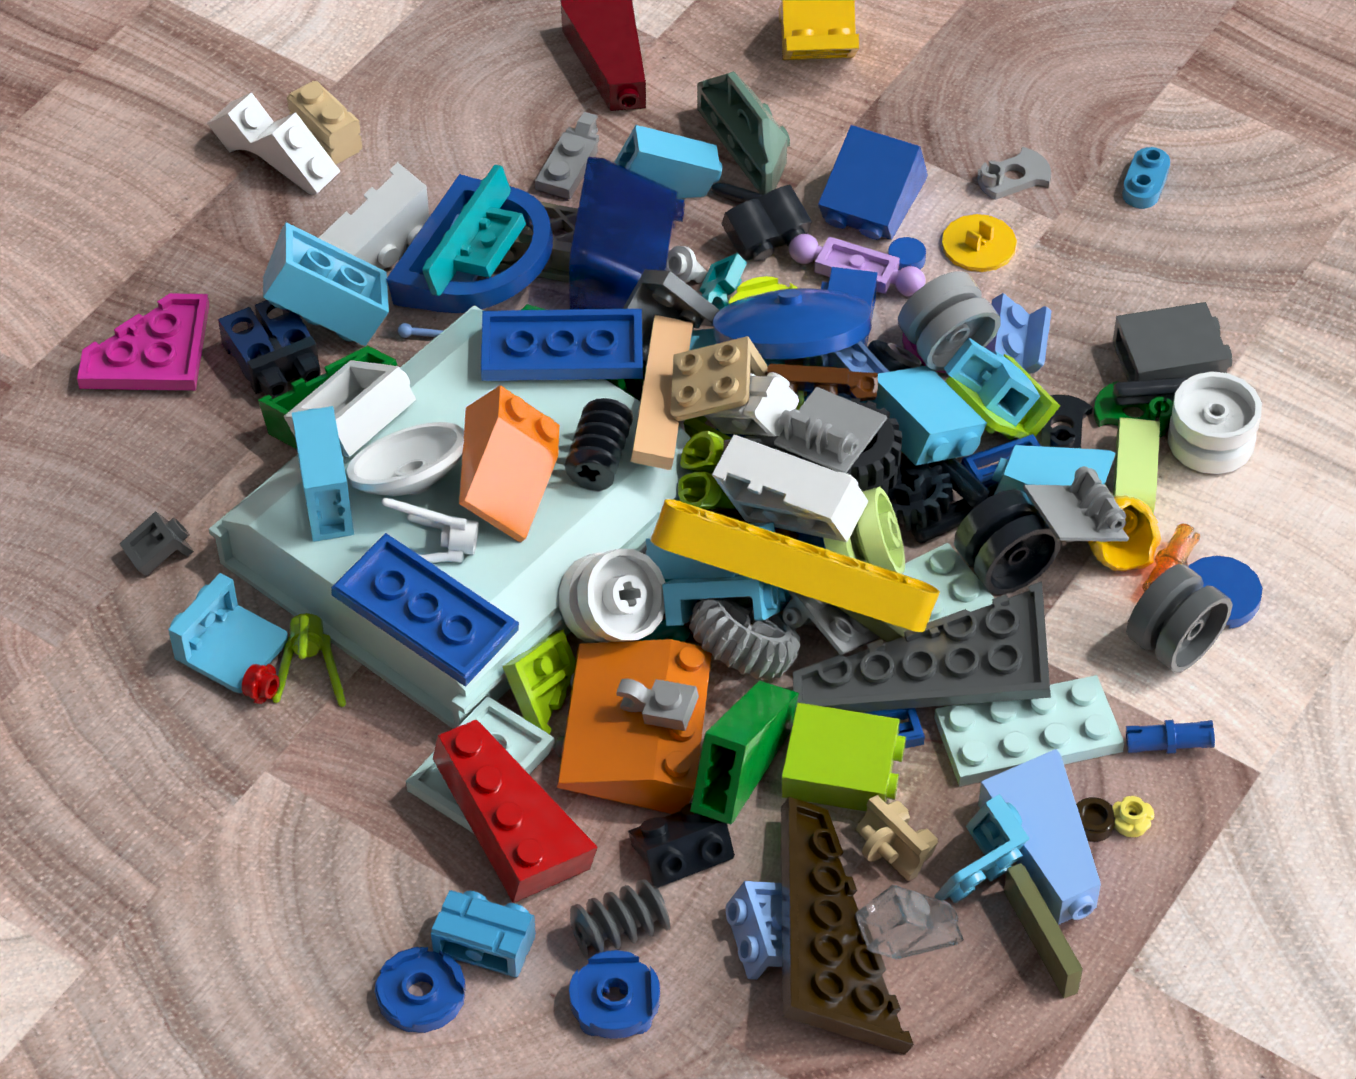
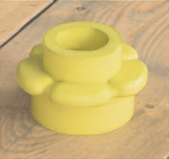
M1127 796L1123 798L1122 802L1117 801L1112 806L1114 817L1116 818L1114 821L1115 828L1120 834L1126 837H1139L1151 827L1150 821L1154 819V810L1150 804L1144 803L1141 798ZM1134 812L1137 816L1130 815L1129 813Z

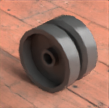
M1177 564L1167 569L1155 579L1135 605L1126 629L1128 637L1141 648L1151 651L1155 649L1157 660L1173 672H1182L1190 668L1205 655L1224 630L1233 606L1231 599L1216 587H1203L1202 577L1184 564Z

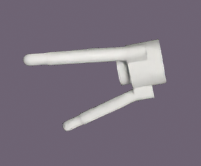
M389 498L382 499L383 506L408 513V521L442 529L441 547H448V552L420 555L430 563L444 561L462 563L464 554H475L479 527L477 521L451 517Z

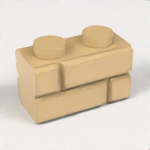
M312 81L287 96L288 109L290 110L289 115L297 113L335 165L360 152L362 141L359 135L361 133L359 120L351 112H347V109L318 81Z

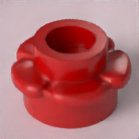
M259 664L251 665L245 672L242 680L243 694L254 699L256 704H263L267 699H272L280 685V679L276 675L275 667L271 664L266 666Z

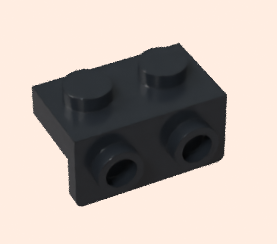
M692 803L685 805L681 811L666 817L650 818L644 821L641 826L629 830L628 833L632 847L647 863L651 882L659 888L733 859L735 854L727 823L691 812Z

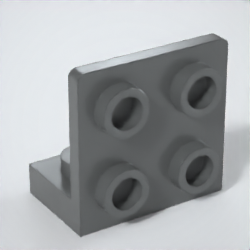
M647 269L644 270L623 309H642V352L645 365L655 315L692 322L693 330L694 328L699 329L700 326L713 327L714 316L719 311L718 308L671 271Z

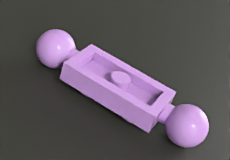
M800 234L789 245V253L794 261L800 264H808L816 260L814 272L830 277L832 267L878 272L876 291L886 294L890 284H894L902 295L911 297L926 282L923 272L917 267L907 266L898 270L900 259L898 257L836 238L828 237L822 247L819 246L813 236Z

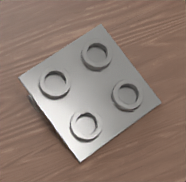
M816 387L799 410L783 411L779 424L784 426V429L774 441V445L837 472L847 473L887 420V416Z
M1086 466L1078 468L1074 473L1075 479L1072 485L1023 486L1024 491L1058 541H1128L1129 537L1122 529L1126 524V514L1116 503L1114 496L1109 492L1106 485L1101 484L1102 481L1094 469Z
M787 590L793 599L783 610V621L792 628H798L804 624L814 622L840 655L880 638L835 605Z

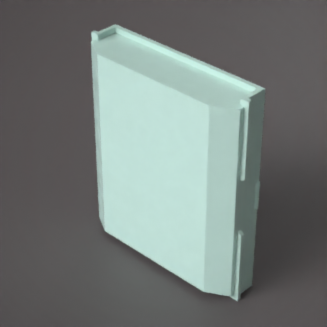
M475 305L400 367L409 378V386L416 400L350 457L342 456L345 473L351 460L360 451L375 441L399 430L433 422L454 423L464 430L466 407L501 385L560 425L558 458L524 541H516L459 504L462 457L442 479L431 485L428 490L416 495L388 496L369 494L354 488L350 484L346 473L354 535L313 542L297 454L209 528V534L216 539L220 564L293 616L303 613L319 616L323 621V633L330 635L331 643L452 729L458 727L487 696L497 701L511 688L503 670V665L545 640L554 631L563 630L565 636L571 632L565 624L559 609V587L564 573L574 561L589 554L614 549L642 550L646 546V538L652 536L665 499L681 501L678 496L679 479L684 475L697 472L680 466L682 450L691 439L680 426H678L671 470L631 462L640 401L605 379L482 381L481 345L482 311L484 310ZM609 398L625 404L632 411L634 418L632 426H630L628 438H626L624 450H622L617 472L614 475L613 484L608 489L593 491L580 487L573 482L567 475L564 465L583 407L592 400ZM383 498L401 501L451 517L477 521L479 524L474 555L464 554L462 563L444 561L432 564L519 622V631L466 687L331 595V587L385 533L418 555L448 552V547H441L442 529L408 521V513L383 506Z

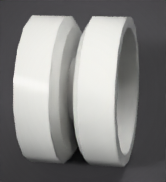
M1212 371L1195 374L1182 382L1175 392L1172 416L1168 429L1167 443L1172 454L1184 466L1201 473L1222 474L1235 471L1246 464L1254 452L1256 432L1261 419L1262 402L1256 390L1241 378L1229 373Z
M614 549L589 554L574 561L564 573L559 587V609L567 627L577 638L588 643L636 641L651 634L661 623L665 613L662 584L666 582L660 568L653 560L635 549Z

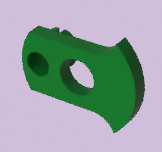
M1119 381L1107 385L1097 395L1094 404V419L1098 427L1108 424L1118 426L1120 417L1156 421V418L1159 417V438L1164 436L1169 429L1173 402L1170 399L1163 403L1164 397H1156L1151 400L1150 404L1119 406L1115 403L1112 393L1114 385ZM1134 406L1140 408L1144 414L1140 417H1129L1123 412V409Z

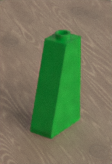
M759 680L705 732L691 812L730 825L735 821L792 730L798 692Z

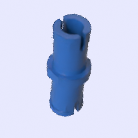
M1172 719L1164 720L1162 725L1126 726L1128 753L1166 750L1167 754H1175L1176 749L1214 748L1215 734L1214 728H1212L1213 721L1174 724Z

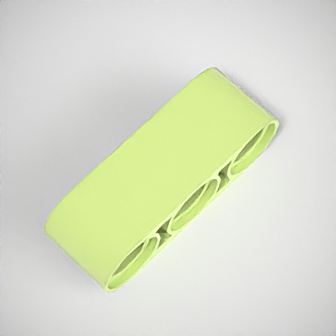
M1120 417L1116 440L1113 496L1127 495L1128 497L1137 498L1148 505L1154 515L1160 421Z

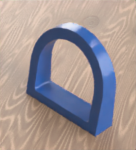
M459 174L386 280L393 304L443 313H465L474 305L482 310L497 305L518 294L541 273L552 253L553 234L550 219L544 206L531 194L510 186L511 192L500 209L522 213L526 225L533 231L532 241L525 254L513 266L500 274L473 282L450 281L440 296L432 295L423 274L424 264L438 247L446 231L450 229L456 215H460L462 208L469 202L482 181Z

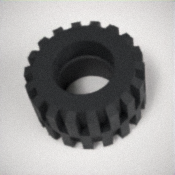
M851 398L852 402L886 415L887 420L846 474L851 475L857 480L861 491L881 487L886 495H888V487L894 488L900 472L902 431H899L897 420L895 418L890 419V412L885 408L877 409L876 403L868 401L865 404L861 403L858 398ZM799 455V458H800V459H803V460L809 461V462H811V463L820 465V466H822V467L828 468V467H826V466H823V465H821V464H819V463H816V462H814V461H812V460H809V459H807V458L802 457V456Z

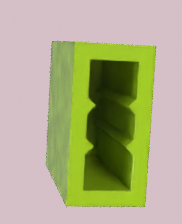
M797 702L782 774V798L792 797L801 801L866 812V804L868 799L878 795L885 803L887 799L895 800L899 774L892 773L894 761L902 762L906 737L899 736V719Z

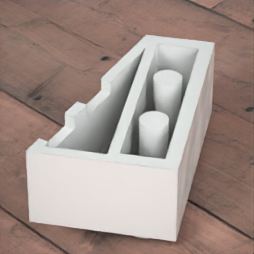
M398 162L389 170L392 176L378 190L371 187L364 194L367 200L352 215L346 211L319 239L382 270L395 264L403 256L429 218L427 186Z
M735 434L712 473V476L745 521L752 523L774 522V527L843 542H847L868 503L867 498L858 486L857 480L851 475L833 471Z

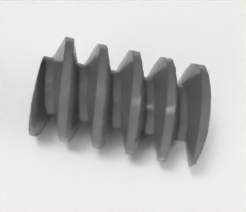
M645 879L637 881L635 891L629 885L622 886L619 891V898L613 892L605 893L603 905L598 899L591 898L586 903V910L580 904L572 905L570 908L571 928L577 944L586 959L588 958V947L591 945L597 953L605 952L604 941L607 939L616 949H620L621 934L623 933L628 936L632 943L638 942L637 928L642 927L649 937L654 936V922L657 920L666 931L671 929L669 914L660 891L655 885H651Z

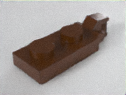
M770 364L766 369V376L769 372H774L787 379L790 384L789 388L796 395L798 391L813 392L816 387H819L835 395L845 393L852 398L860 399V401H871L877 397L878 373L849 371V368Z

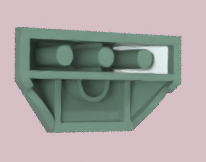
M734 71L698 82L697 110L760 194L764 195L776 189L787 164V147L790 146L787 130L777 124L772 117L766 103L762 104L755 93Z

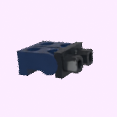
M268 300L254 305L256 315L251 307H247L218 319L222 345L228 354L232 353L244 376L250 381L255 394L264 392L266 396L270 395L274 399L289 391L288 381L295 378H303L306 383L321 375L317 344L313 337L310 336L299 314L285 308L282 309L283 315L270 319L267 316L268 313L277 307L273 306ZM247 322L248 329L238 333L232 331L233 326L237 323Z

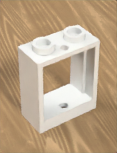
M350 360L289 411L284 418L295 436L292 412L333 406L342 456L350 457L411 405L416 398L409 386L408 376L399 366Z

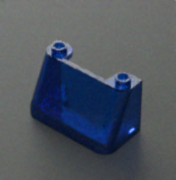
M588 157L570 253V310L623 309L645 269L666 271L672 229H675L676 221L683 222L685 200L678 199V191L605 158Z

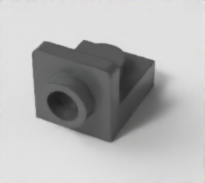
M156 511L119 543L137 570L145 576L149 575L176 550L187 557L194 552L186 541L190 536L186 528L176 518L173 517L168 521Z

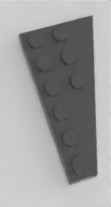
M1042 581L1028 586V591L1008 598L1007 594L994 598L991 605L971 612L964 609L928 622L924 632L906 630L903 637L886 643H883V640L868 644V649L848 657L838 655L793 672V691L799 693L798 703L854 712L1051 698Z

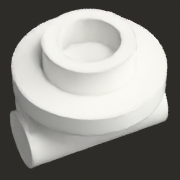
M675 246L668 252L664 265L665 271H671L685 283L690 280H695L697 283L704 281L707 271L698 263L694 252L689 247Z

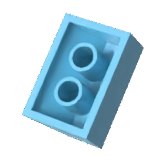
M284 224L263 276V298L279 309L286 308L301 315L304 320L312 325H322L336 332L340 338L349 342L355 341L363 346L367 345L389 313L386 271L291 224Z

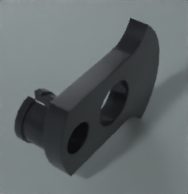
M1050 395L1060 407L1042 428L1041 446L1081 449L1082 421L1086 416L1092 414L1093 407L1084 400L1074 396ZM1056 422H1065L1071 425L1072 428L1065 425H1058L1054 428L1051 426Z

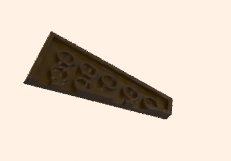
M788 797L781 806L783 1017L905 1055L914 1044L909 1031L902 1030L897 1017L898 1012L901 1010L896 995H889L882 976L886 967L865 911L858 910L853 895L857 892L853 877L846 876L840 856L844 852L828 809Z

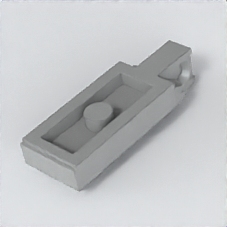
M584 112L577 121L575 129L568 127L566 132H563L535 180V190L571 199L598 152L599 135H596L598 132L596 123L598 115Z

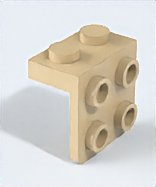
M749 336L674 354L671 415L676 421L704 416L747 404L749 401L750 373L756 376H766L767 364Z

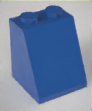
M850 125L818 203L825 222L840 229H844L846 226L858 229L862 235L874 240H879L881 237L892 240L928 176L921 146Z

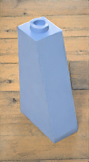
M1052 750L981 781L979 808L985 802L1000 794L1006 803H1011L1019 812L1022 819L1021 826L1030 839L1019 850L1022 857L1016 863H1022L1025 866L1057 924L1059 925L1070 919L1080 920L1091 914L1097 908L1101 883L1063 760L1058 750Z

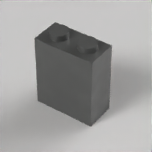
M1206 302L1116 316L1112 342L1128 382L1189 378L1195 374L1211 371L1227 373V369L1232 366L1231 349L1229 345L1223 344L1220 337L1221 331L1218 318L1216 316L1212 317Z

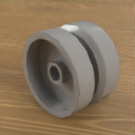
M954 271L933 279L916 291L903 305L898 315V326L907 339L917 345V353L927 367L933 371H945L944 367L968 337L985 348L996 336L1001 326V318L990 302L985 298H981V290L971 276L966 272Z

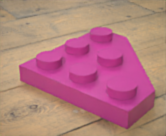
M169 293L157 301L158 307L144 316L138 313L114 329L115 335L101 344L93 342L82 349L77 375L79 389L196 391L210 305L208 294Z

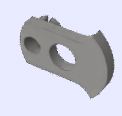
M1022 147L1021 152L1015 157L1001 162L989 161V166L985 162L981 169L978 170L977 181L981 190L986 195L997 200L1033 186L1049 188L1051 168L1047 160L1038 152ZM1012 170L1018 171L1024 177L1016 180L1010 179L1005 176V173Z

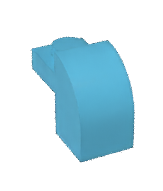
M969 337L944 367L949 376L978 393L985 408L1015 427L1040 397L1033 383L1017 366L996 350L991 352Z

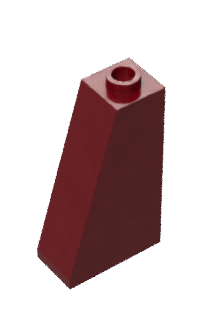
M560 0L562 32L609 110L619 111L646 108V80L632 0Z

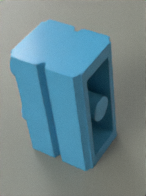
M449 890L441 912H439L431 930L433 951L439 953L440 950L449 954L453 959L515 978L519 976L526 955H528L536 935L535 916L530 914L526 908L515 903H508L505 906L492 903L482 894L475 891H465L462 894Z

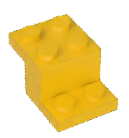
M781 0L778 11L782 32V60L854 58L859 50V34H856L855 0Z

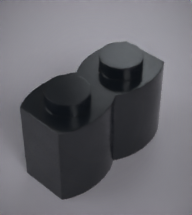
M785 185L764 194L758 199H752L725 212L721 225L737 253L745 261L753 258L755 261H761L769 257L774 252L775 247L783 245L789 247L790 242L796 236L807 234L812 221L792 186Z

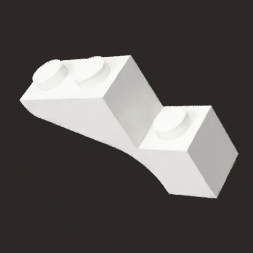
M252 93L230 102L207 123L229 152L247 150L257 154L308 194L318 193L340 172L339 168L296 112L274 122Z

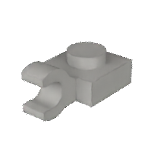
M621 679L616 691L617 696L623 697L620 705L621 709L628 712H642L645 724L686 731L699 698L696 686L657 679L652 689H648L640 682L632 679Z

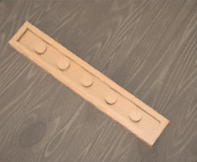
M659 315L654 317L631 455V462L666 470H671L679 426V421H676L671 415L674 354L689 351L693 328L692 322Z

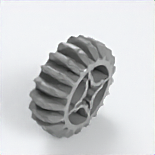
M750 596L700 599L692 610L693 614L689 619L691 622L689 629L694 634L693 638L702 644L704 651L713 654L715 660H721L728 668L733 667L741 674L748 673L757 679L760 677L772 680L773 677L780 678L792 666L798 656L797 652L801 645L799 643L800 636L795 632L796 628L787 625L783 621V614L779 613L765 620L755 621L753 600Z

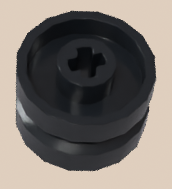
M1013 489L988 497L973 508L960 523L955 533L954 546L969 567L974 568V572L987 590L1001 595L1013 593L1040 577L1055 560L1060 551L1061 541H1058L1028 495L1023 491Z

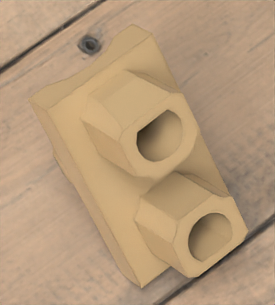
M878 795L868 799L866 804L867 812L856 828V831L866 840L862 849L863 856L870 862L883 857L907 881L916 878L923 862L933 855L938 838L928 829H921L915 832L908 825L910 819L908 809L899 801L886 804Z

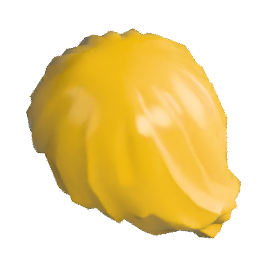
M1127 495L1115 496L1116 503L1126 514V524L1122 529L1129 537L1128 541H1088V544L1096 559L1113 571L1126 572L1127 570L1144 569L1154 563L1155 551L1161 541L1157 526L1158 521L1149 506L1141 500L1128 497Z

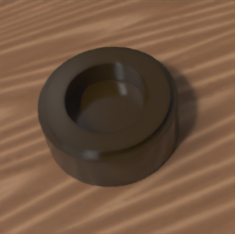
M1089 797L1082 799L1076 804L1087 841L1100 842L1112 835L1116 818L1114 817L1112 805L1101 798Z

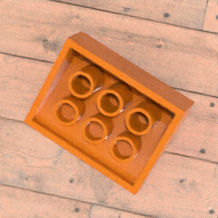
M673 639L579 644L557 788L670 814L681 811L685 805L689 804L696 784L712 654L704 651L702 646ZM621 679L638 681L648 689H652L656 679L696 686L699 698L686 731L645 724L642 712L622 710L620 705L623 697L616 694Z

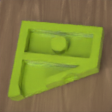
M563 630L554 631L545 640L502 666L524 719L549 735L552 728L547 723L553 710L561 709L564 703L566 690L570 684L571 675L575 671L576 664L575 657Z

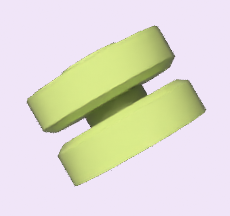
M881 487L862 491L868 503L847 542L823 537L825 548L903 574L905 570L904 546L892 504Z

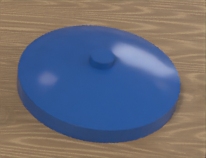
M813 288L775 290L745 297L719 310L713 319L714 339L718 344L749 336L763 359H797L819 356L848 348L863 340L872 328L871 309L863 299L840 291Z

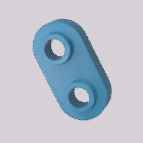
M1146 147L1135 153L1124 180L1122 192L1123 199L1128 205L1139 209H1146L1154 206L1159 201L1170 168V157L1165 151L1155 147Z

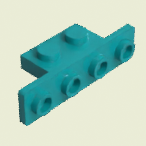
M494 165L487 176L482 179L474 195L464 205L460 215L451 228L446 231L442 241L431 257L426 260L423 274L432 295L440 296L457 271L490 278L525 227L526 223L522 213L500 209L511 192L503 166Z

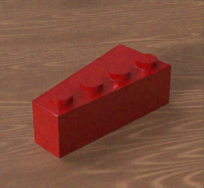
M477 719L438 735L433 761L513 903L590 870L598 848L597 845Z

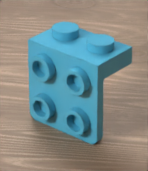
M219 573L209 585H205L200 589L193 603L183 613L176 615L168 629L175 660L236 693H242V680L247 669L253 664L265 666L270 664L288 641L287 631L238 605L234 581L222 573Z
M1000 794L985 802L965 826L985 856L948 879L934 895L939 903L949 897L953 903L959 902L976 890L975 886L983 882L986 877L990 882L1006 873L1007 868L1012 867L1011 864L1022 857L1019 850L1030 838L1021 826L1022 819L1017 809L1011 803H1006Z

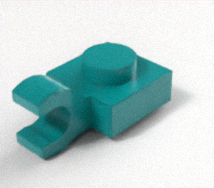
M736 253L711 264L699 289L703 294L701 296L719 310L729 305L727 295L736 291L737 287L741 284V275L747 262Z

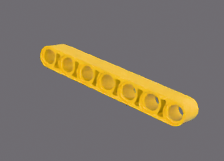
M665 499L650 539L654 545L669 552L915 632L925 631L940 593L937 588L921 580L672 499Z

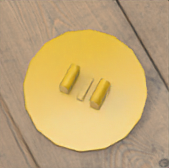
M981 214L962 216L952 221L944 230L942 238V248L945 256L954 265L976 272L997 270L1008 264L1015 255L1017 243L1013 230L1004 221L993 216Z

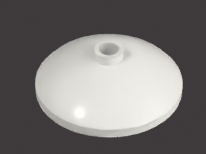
M433 422L412 426L389 434L364 448L351 460L346 471L349 482L354 488L369 494L388 496L420 494L442 479L461 459L464 430L454 423Z

